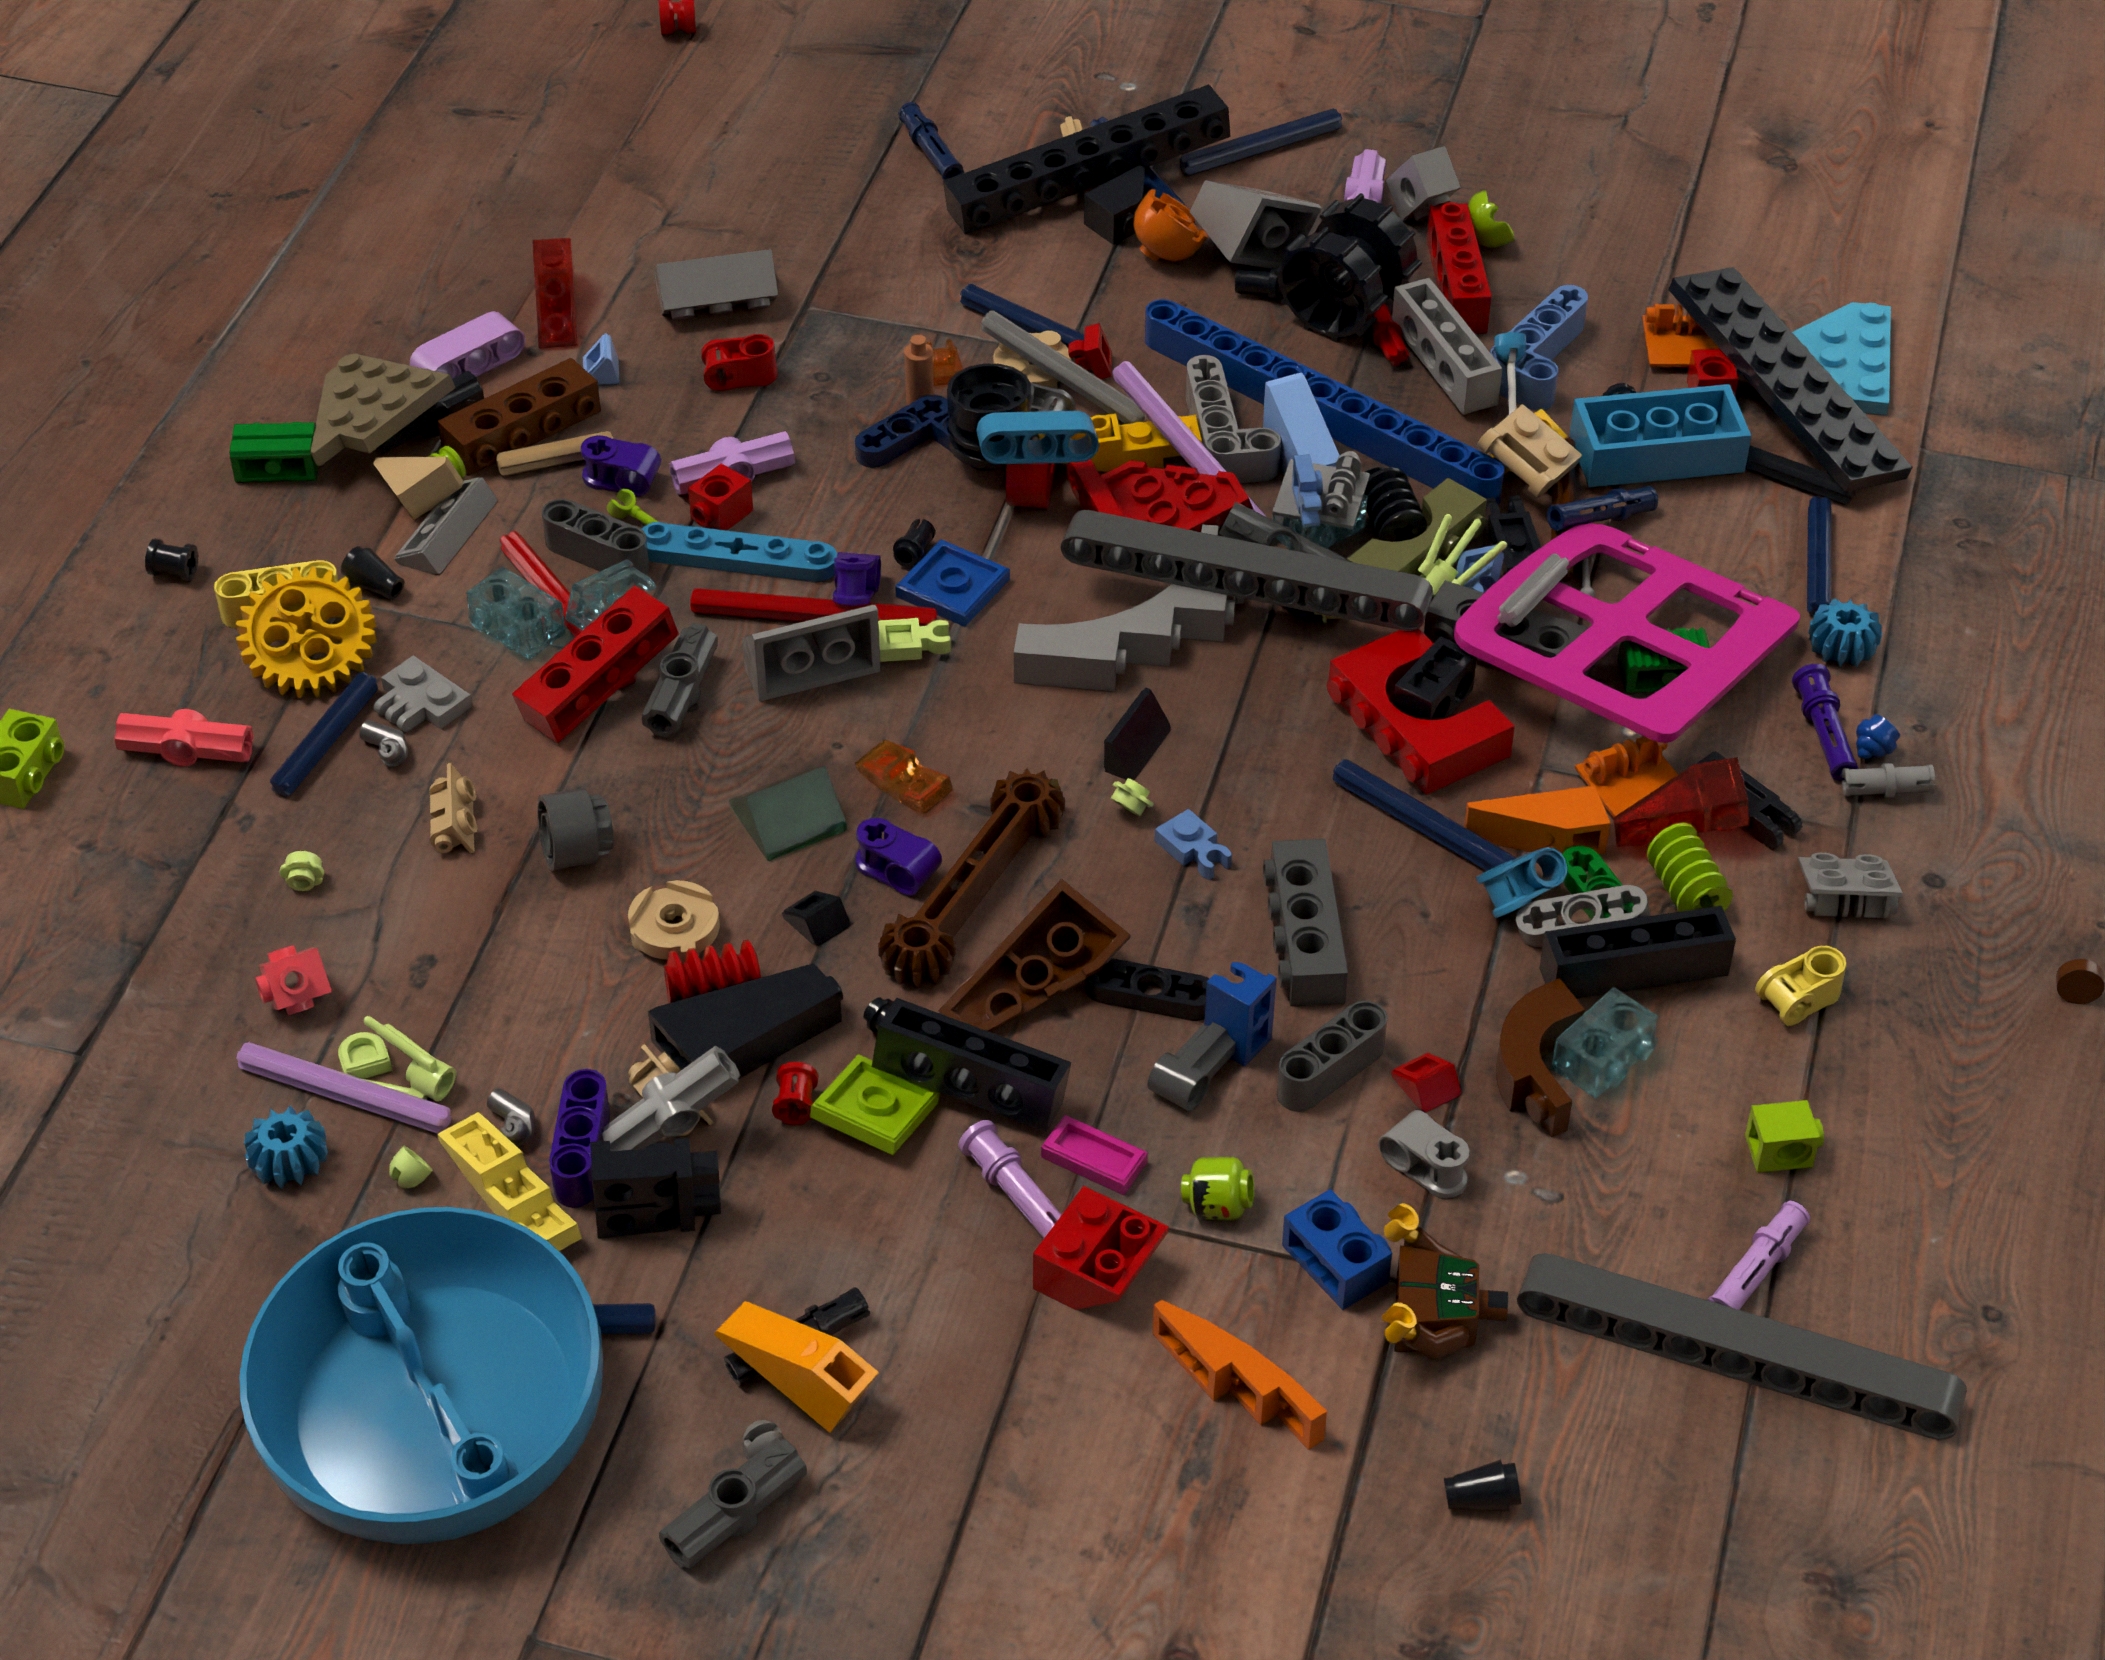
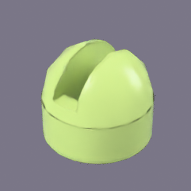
M403 1146L396 1153L389 1165L391 1178L398 1180V1185L402 1188L418 1186L433 1171L420 1156L406 1146Z

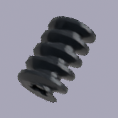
M1376 467L1365 471V473H1370V477L1362 502L1378 539L1399 542L1410 540L1423 534L1427 528V521L1408 482L1406 473L1399 468Z

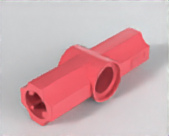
M179 709L173 713L171 718L120 713L116 721L114 740L118 750L161 754L167 762L184 767L193 765L197 758L249 762L252 755L254 734L252 726L209 722L201 713L195 710Z

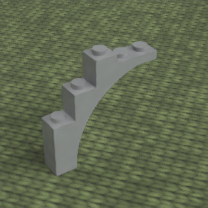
M1202 524L1201 532L1218 536L1219 526ZM1171 584L1151 599L1111 616L1070 624L1044 625L1019 623L1014 647V683L1115 691L1117 674L1125 675L1126 663L1170 666L1172 649H1180L1181 638L1223 642L1225 625H1233L1235 600H1227L1228 595Z

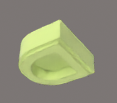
M369 1032L356 1033L343 1040L339 1046V1061L342 1072L345 1074L366 1079L392 1071L385 1043L376 1034Z

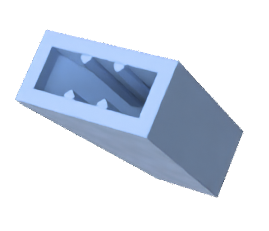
M1303 373L1265 382L1263 428L1272 429L1281 437L1279 469L1284 476L1290 459L1293 460L1294 455L1310 454L1312 463L1336 467L1337 459L1340 455Z

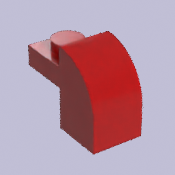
M1056 463L1007 464V505L1048 509Z

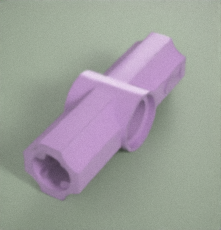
M1365 149L1362 154L1355 156L1351 177H1347L1344 201L1354 199L1359 193H1362L1364 198L1382 204L1386 159L1382 158L1378 151Z
M784 431L743 443L734 437H724L716 441L709 452L671 461L669 469L675 491L680 496L687 494L688 488L721 463L749 478L752 482L755 475L792 466V464H795V457L787 432Z

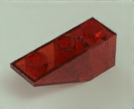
M571 238L532 240L539 348L578 346L575 265Z
M1738 757L1694 764L1613 817L1616 847L1629 845L1643 846L1652 842L1654 837L1663 829L1678 823L1691 824L1696 829L1697 834L1717 830L1731 831L1737 827L1749 825L1748 797Z

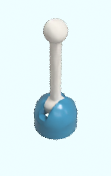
M1518 332L1501 333L1494 337L1496 355L1502 362L1507 364L1509 415L1517 409L1515 363L1523 358L1526 351V335Z

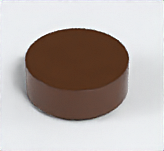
M2075 959L2064 963L2056 974L2057 992L2064 1000L2075 1004H2086L2095 1001L2104 992L2105 985L2102 968L2095 962L2086 959Z

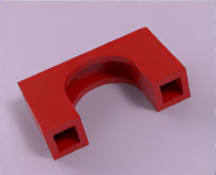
M1420 629L1414 631L1398 630L1330 660L1327 690L1332 700L1344 707L1352 716L1355 724L1360 729H1364L1377 742L1381 752L1389 755L1402 769L1405 777L1409 781L1414 782L1426 795L1511 757L1515 725L1490 700L1452 717L1440 720H1425L1409 716L1398 710L1390 702L1394 699L1395 684L1434 644Z

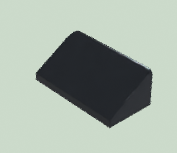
M1145 687L1104 740L1105 772L1125 780L1129 778L1134 781L1171 730L1170 723L1151 689Z

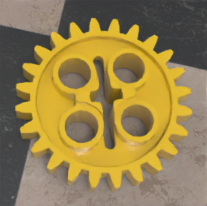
M297 567L293 568L292 579L288 580L283 574L278 572L276 573L278 584L275 586L263 580L261 584L264 594L260 595L250 592L249 598L252 606H241V615L245 620L236 621L238 634H241L236 637L239 650H243L240 654L244 665L251 664L249 668L253 678L263 675L262 680L266 688L278 682L281 695H284L291 686L295 687L298 698H302L305 688H311L315 697H319L321 686L327 685L333 693L337 692L336 680L340 678L350 684L352 681L351 669L357 672L364 671L361 658H372V649L368 644L376 643L377 639L375 631L372 630L376 627L374 615L370 614L372 612L369 600H362V592L359 587L349 590V580L346 576L337 583H334L332 570H328L323 578H318L315 567H311L307 577H302ZM295 604L303 606L300 610L294 612L286 610L289 606ZM332 617L343 618V620L337 624L325 623L328 619ZM277 640L287 641L282 647L275 648L270 646L271 643ZM321 652L328 654L325 658L321 660L310 659V657L315 653Z

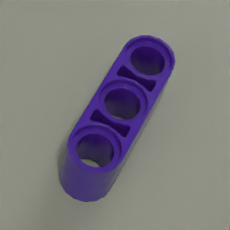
M581 1069L575 1071L566 1078L563 1084L549 1163L554 1196L560 1204L566 1207H582L594 1199L590 1142L604 1141L601 1133L604 1132L603 1127L610 1120L606 1080L596 1070Z

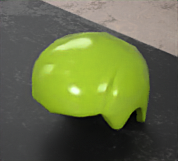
M1483 190L1475 193L1468 201V208L1478 244L1487 248H1493L1514 242L1515 237L1510 225L1505 221L1497 222L1494 220V214L1499 207L1494 203L1488 202L1487 191Z

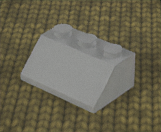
M771 249L657 264L653 274L662 315L671 314L672 320L694 317L695 310L709 309L711 315L729 313L733 311V305L747 304L749 310L770 307V301L775 300L778 296Z
M876 605L743 637L744 669L759 702L880 672L879 624Z

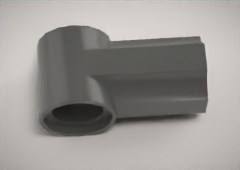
M1214 1022L1211 1025H1202L1175 1055L1168 1052L1158 1059L1149 1075L1148 1089L1189 1112L1193 1111L1203 1100L1211 1078L1234 1055L1236 1042L1231 1039L1224 1027Z

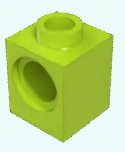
M1808 1100L1751 1105L1745 1138L1756 1171L1759 1173L1813 1167L1817 1149L1822 1147L1824 1143V1131L1820 1119H1814Z

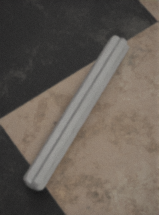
M989 311L981 322V330L1108 413H1116L1117 418L1125 424L1144 421L1146 415L1133 400L999 313Z

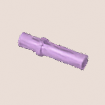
M1784 1202L1771 1222L1766 1227H1761L1752 1237V1246L1737 1265L1733 1267L1730 1274L1714 1294L1707 1300L1740 1310L1774 1265L1783 1262L1791 1252L1790 1245L1803 1228L1810 1223L1811 1218L1808 1211L1797 1202Z

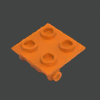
M1654 303L1653 307H1646L1645 315H1642L1649 367H1689L1692 350L1720 349L1688 312L1686 316H1683L1681 304H1677L1676 311L1674 304Z
M1645 736L1637 738L1636 742L1628 739L1623 742V745L1616 743L1611 748L1600 752H1590L1589 758L1584 759L1583 763L1575 765V770L1587 785L1596 786L1603 805L1619 825L1695 799V794L1662 755L1663 750L1667 749L1668 743L1657 742Z

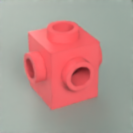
M291 945L267 953L270 962L259 965L262 975L255 977L263 1003L271 1002L273 1009L276 1010L285 1008L288 1015L314 1007L313 998L332 992L318 948H309L296 952L295 946ZM290 972H293L297 978L296 984L292 988H288L285 984V978Z

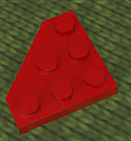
M1130 460L1101 475L1123 516L1127 518L1201 532L1202 524L1223 525L1235 501L1253 509L1249 497L1232 472L1218 471L1217 475L1199 474L1197 468L1167 465L1165 469L1148 467L1146 462Z

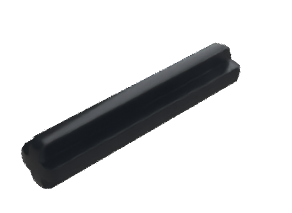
M1749 446L1745 468L1747 470L1821 497H1827L1843 505H1848L1854 497L1855 491L1845 492L1827 472L1755 446Z

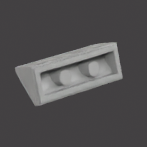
M483 477L465 480L459 490L432 509L396 554L394 559L397 564L430 574L442 573L497 503L495 494Z

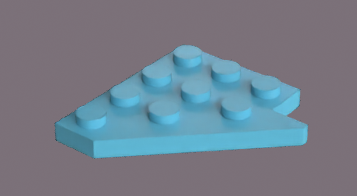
M1852 302L1792 332L1808 348L1809 352L1824 369L1831 374L1832 378L1852 397L1864 413L1887 415L1890 389L1891 306ZM1737 369V374L1742 375L1741 372Z

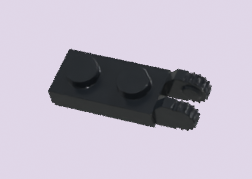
M1519 495L1509 497L1508 513L1504 514L1500 513L1494 497L1486 498L1485 518L1487 519L1486 524L1493 545H1497L1501 541L1507 543V547L1502 551L1504 554L1502 564L1503 575L1541 548L1530 513L1525 511Z
M1713 751L1684 771L1683 781L1688 787L1748 830L1751 829L1755 839L1762 844L1764 843L1766 847L1777 848L1784 841L1782 832L1793 836L1803 827V822H1801V818L1798 816L1799 814L1783 803L1777 794L1716 751Z

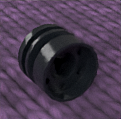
M990 363L969 366L955 373L948 382L947 388L948 415L950 416L948 426L950 433L949 448L954 457L964 464L978 468L997 469L1007 465L993 464L983 457L976 429L978 422L987 414L1031 412V382L1026 374L1011 366ZM995 435L991 437L989 441L997 442L1002 440L1005 436Z

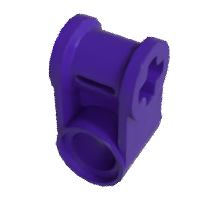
M596 435L585 439L581 444V455L586 462L582 472V479L588 487L593 489H605L615 492L629 489L635 494V497L643 496L649 491L662 461L656 449L643 443H631Z
M838 552L837 557L834 559L836 590L833 592V602L844 605H864L870 603V599L875 592H878L880 585L881 556Z
M870 818L860 823L857 828L856 838L860 845V849L856 854V867L858 871L893 887L901 894H916L942 864V855L932 842L925 838L917 837L893 825L888 820Z

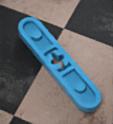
M653 522L641 528L647 537L648 557L651 562L813 582L828 580L835 575L834 559L837 557V552L831 545L820 541Z

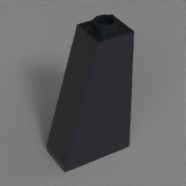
M812 963L655 1007L648 1011L651 1042L661 1053L665 1052L681 1070L711 1048L717 1046L724 1050L730 1060L735 1063L740 1073L738 1079L842 1022L841 1001L843 1000V992L838 982L832 976L826 977Z

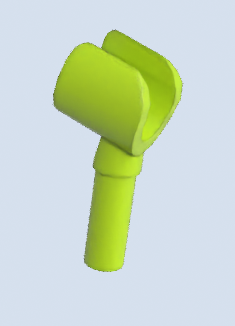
M622 489L616 495L617 499L623 502L625 506L619 504L614 499H611L607 505L609 514L614 518L622 519L629 514L645 525L658 522L635 505V494L629 489Z

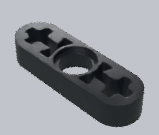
M1111 958L1099 972L1085 979V991L1089 998L1098 1003L1190 1021H1201L1205 1019L1206 987L1209 978L1198 974ZM1104 978H1110L1108 983H1102ZM1126 981H1130V989L1126 988ZM1153 983L1159 985L1163 990L1155 995H1147L1138 988L1143 984ZM1171 990H1175V997H1171ZM1193 995H1199L1198 1000L1191 999L1193 998Z

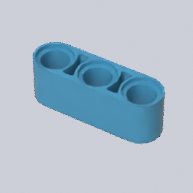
M1081 411L991 413L981 418L976 429L981 453L987 461L993 464L1084 462L1094 457L1099 447L1093 420L1088 414ZM1077 433L1086 434L1083 438L1078 440L1070 439L1073 435ZM1036 434H1045V437L1041 440H1029ZM995 435L1005 436L1002 440L997 442L989 441V439Z

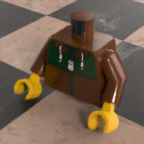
M1402 1203L1388 1212V1217L1392 1221L1384 1227L1385 1237L1393 1242L1405 1239V1246H1400L1396 1275V1303L1381 1316L1383 1321L1391 1324L1385 1329L1384 1334L1387 1341L1395 1343L1394 1352L1418 1351L1430 1359L1438 1360L1462 1348H1470L1475 1345L1479 1319L1507 1321L1508 1292L1480 1290L1479 1264L1475 1260L1463 1258L1439 1244L1426 1231L1418 1227V1215L1410 1205Z

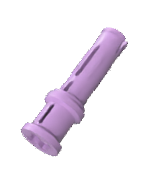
M982 1120L975 1123L960 1138L959 1150L963 1155L971 1156L981 1167L982 1177L987 1183L1001 1187L1044 1239L1062 1214L1021 1167V1156L1018 1151L1013 1147H1007L999 1138L995 1124L990 1120Z

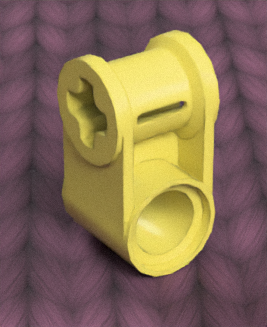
M1830 946L1813 947L1808 952L1768 970L1757 982L1755 993L1762 1000H1769L1780 1012V1020L1787 1026L1798 1024L1807 1016L1838 1001L1845 975L1846 958L1836 948Z

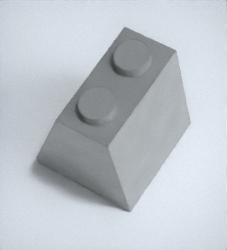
M1205 180L1189 212L1229 262L1271 269L1278 268L1287 255L1284 249L1300 234H1303L1305 237L1308 236L1322 208L1316 203L1265 190Z

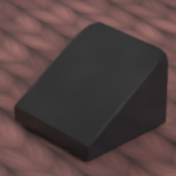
M819 891L810 893L782 912L783 918L810 943L816 946L825 943L850 926V920L841 898Z

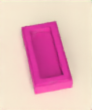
M1067 1115L1063 1116L1041 1146V1158L1122 1195L1126 1194L1148 1163V1152Z

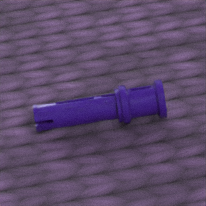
M1822 664L1806 665L1794 673L1792 685L1796 692L1801 694L1803 700L1801 710L1803 715L1814 724L1820 745L1830 767L1832 778L1843 781L1846 779L1842 778V770L1844 768L1858 769V766L1853 758L1847 736L1838 716L1840 699L1830 688L1831 675L1827 667ZM1810 677H1813L1815 684H1810ZM1822 703L1823 707L1820 708L1818 704ZM1825 721H1829L1830 725L1826 726ZM1831 733L1834 734L1837 743L1836 747H1833L1829 736Z

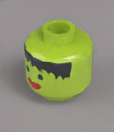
M1235 1157L1198 1158L1194 1162L1190 1174H1183L1182 1176L1183 1203L1191 1204V1209L1198 1219L1237 1220L1242 1217L1246 1208L1253 1206V1172L1251 1169H1245L1242 1161Z

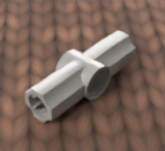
M714 1046L680 1072L665 1073L651 1079L642 1090L643 1099L604 1126V1132L601 1135L604 1141H610L611 1151L645 1149L664 1136L676 1137L682 1135L697 1125L701 1109L739 1083L740 1073L735 1063L730 1060L724 1050Z

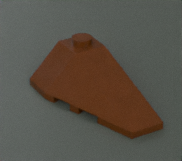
M1061 878L938 1011L945 1016L992 1032L1099 972L1131 936Z

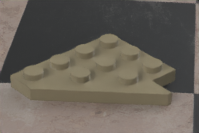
M357 353L342 357L338 361L337 366L325 375L311 446V454L318 466L323 465L345 447L371 453L454 390L456 387L450 374L363 356Z

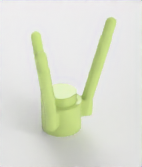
M1446 514L1426 559L1418 568V571L1422 574L1420 577L1430 582L1433 587L1432 597L1434 598L1445 580L1462 586L1496 558L1507 547V543L1505 541L1499 542L1461 576L1455 579L1459 572L1452 566L1481 526V520L1475 519L1445 561L1438 558L1434 564L1452 521V516Z
M366 1016L364 1018L365 1025L413 1059L406 1071V1080L410 1082L411 1088L379 1081H367L425 1100L428 1097L435 1101H441L445 1098L454 1084L456 1069L431 1056L392 1025H382L372 1017Z

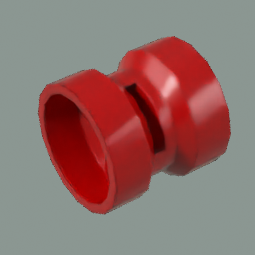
M659 0L661 35H670L678 30H682L686 34L696 33L694 0H681L680 2Z

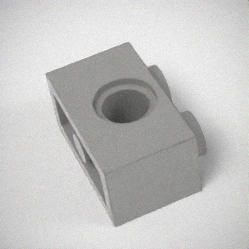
M1445 146L1412 155L1386 179L1402 221L1415 217L1416 222L1429 219L1430 205L1436 206L1450 203V197L1461 188Z

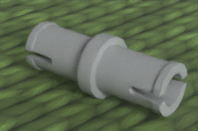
M1883 763L1881 768H1844L1842 770V778L1846 779V781H1842V790L1845 797H1850V795L1883 794L1884 798H1894L1895 793H1933L1935 789V784L1931 783V781L1935 780L1932 764L1926 766L1894 767L1893 763Z

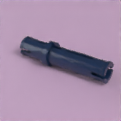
M915 102L904 104L898 112V115L901 116L899 117L900 121L909 130L911 141L916 146L922 148L928 159L942 176L943 181L963 174V166L957 161L939 136L938 128L934 121L926 118L919 105Z
M1651 486L1629 491L1620 488L1613 489L1604 496L1582 499L1561 505H1551L1547 511V520L1550 527L1555 531L1579 524L1594 523L1608 519L1618 522L1624 521L1630 515L1656 510L1658 495ZM1616 503H1626L1625 506L1616 508L1613 507V504ZM1605 506L1606 509L1601 510L1600 507ZM1593 509L1592 513L1580 514L1581 510Z

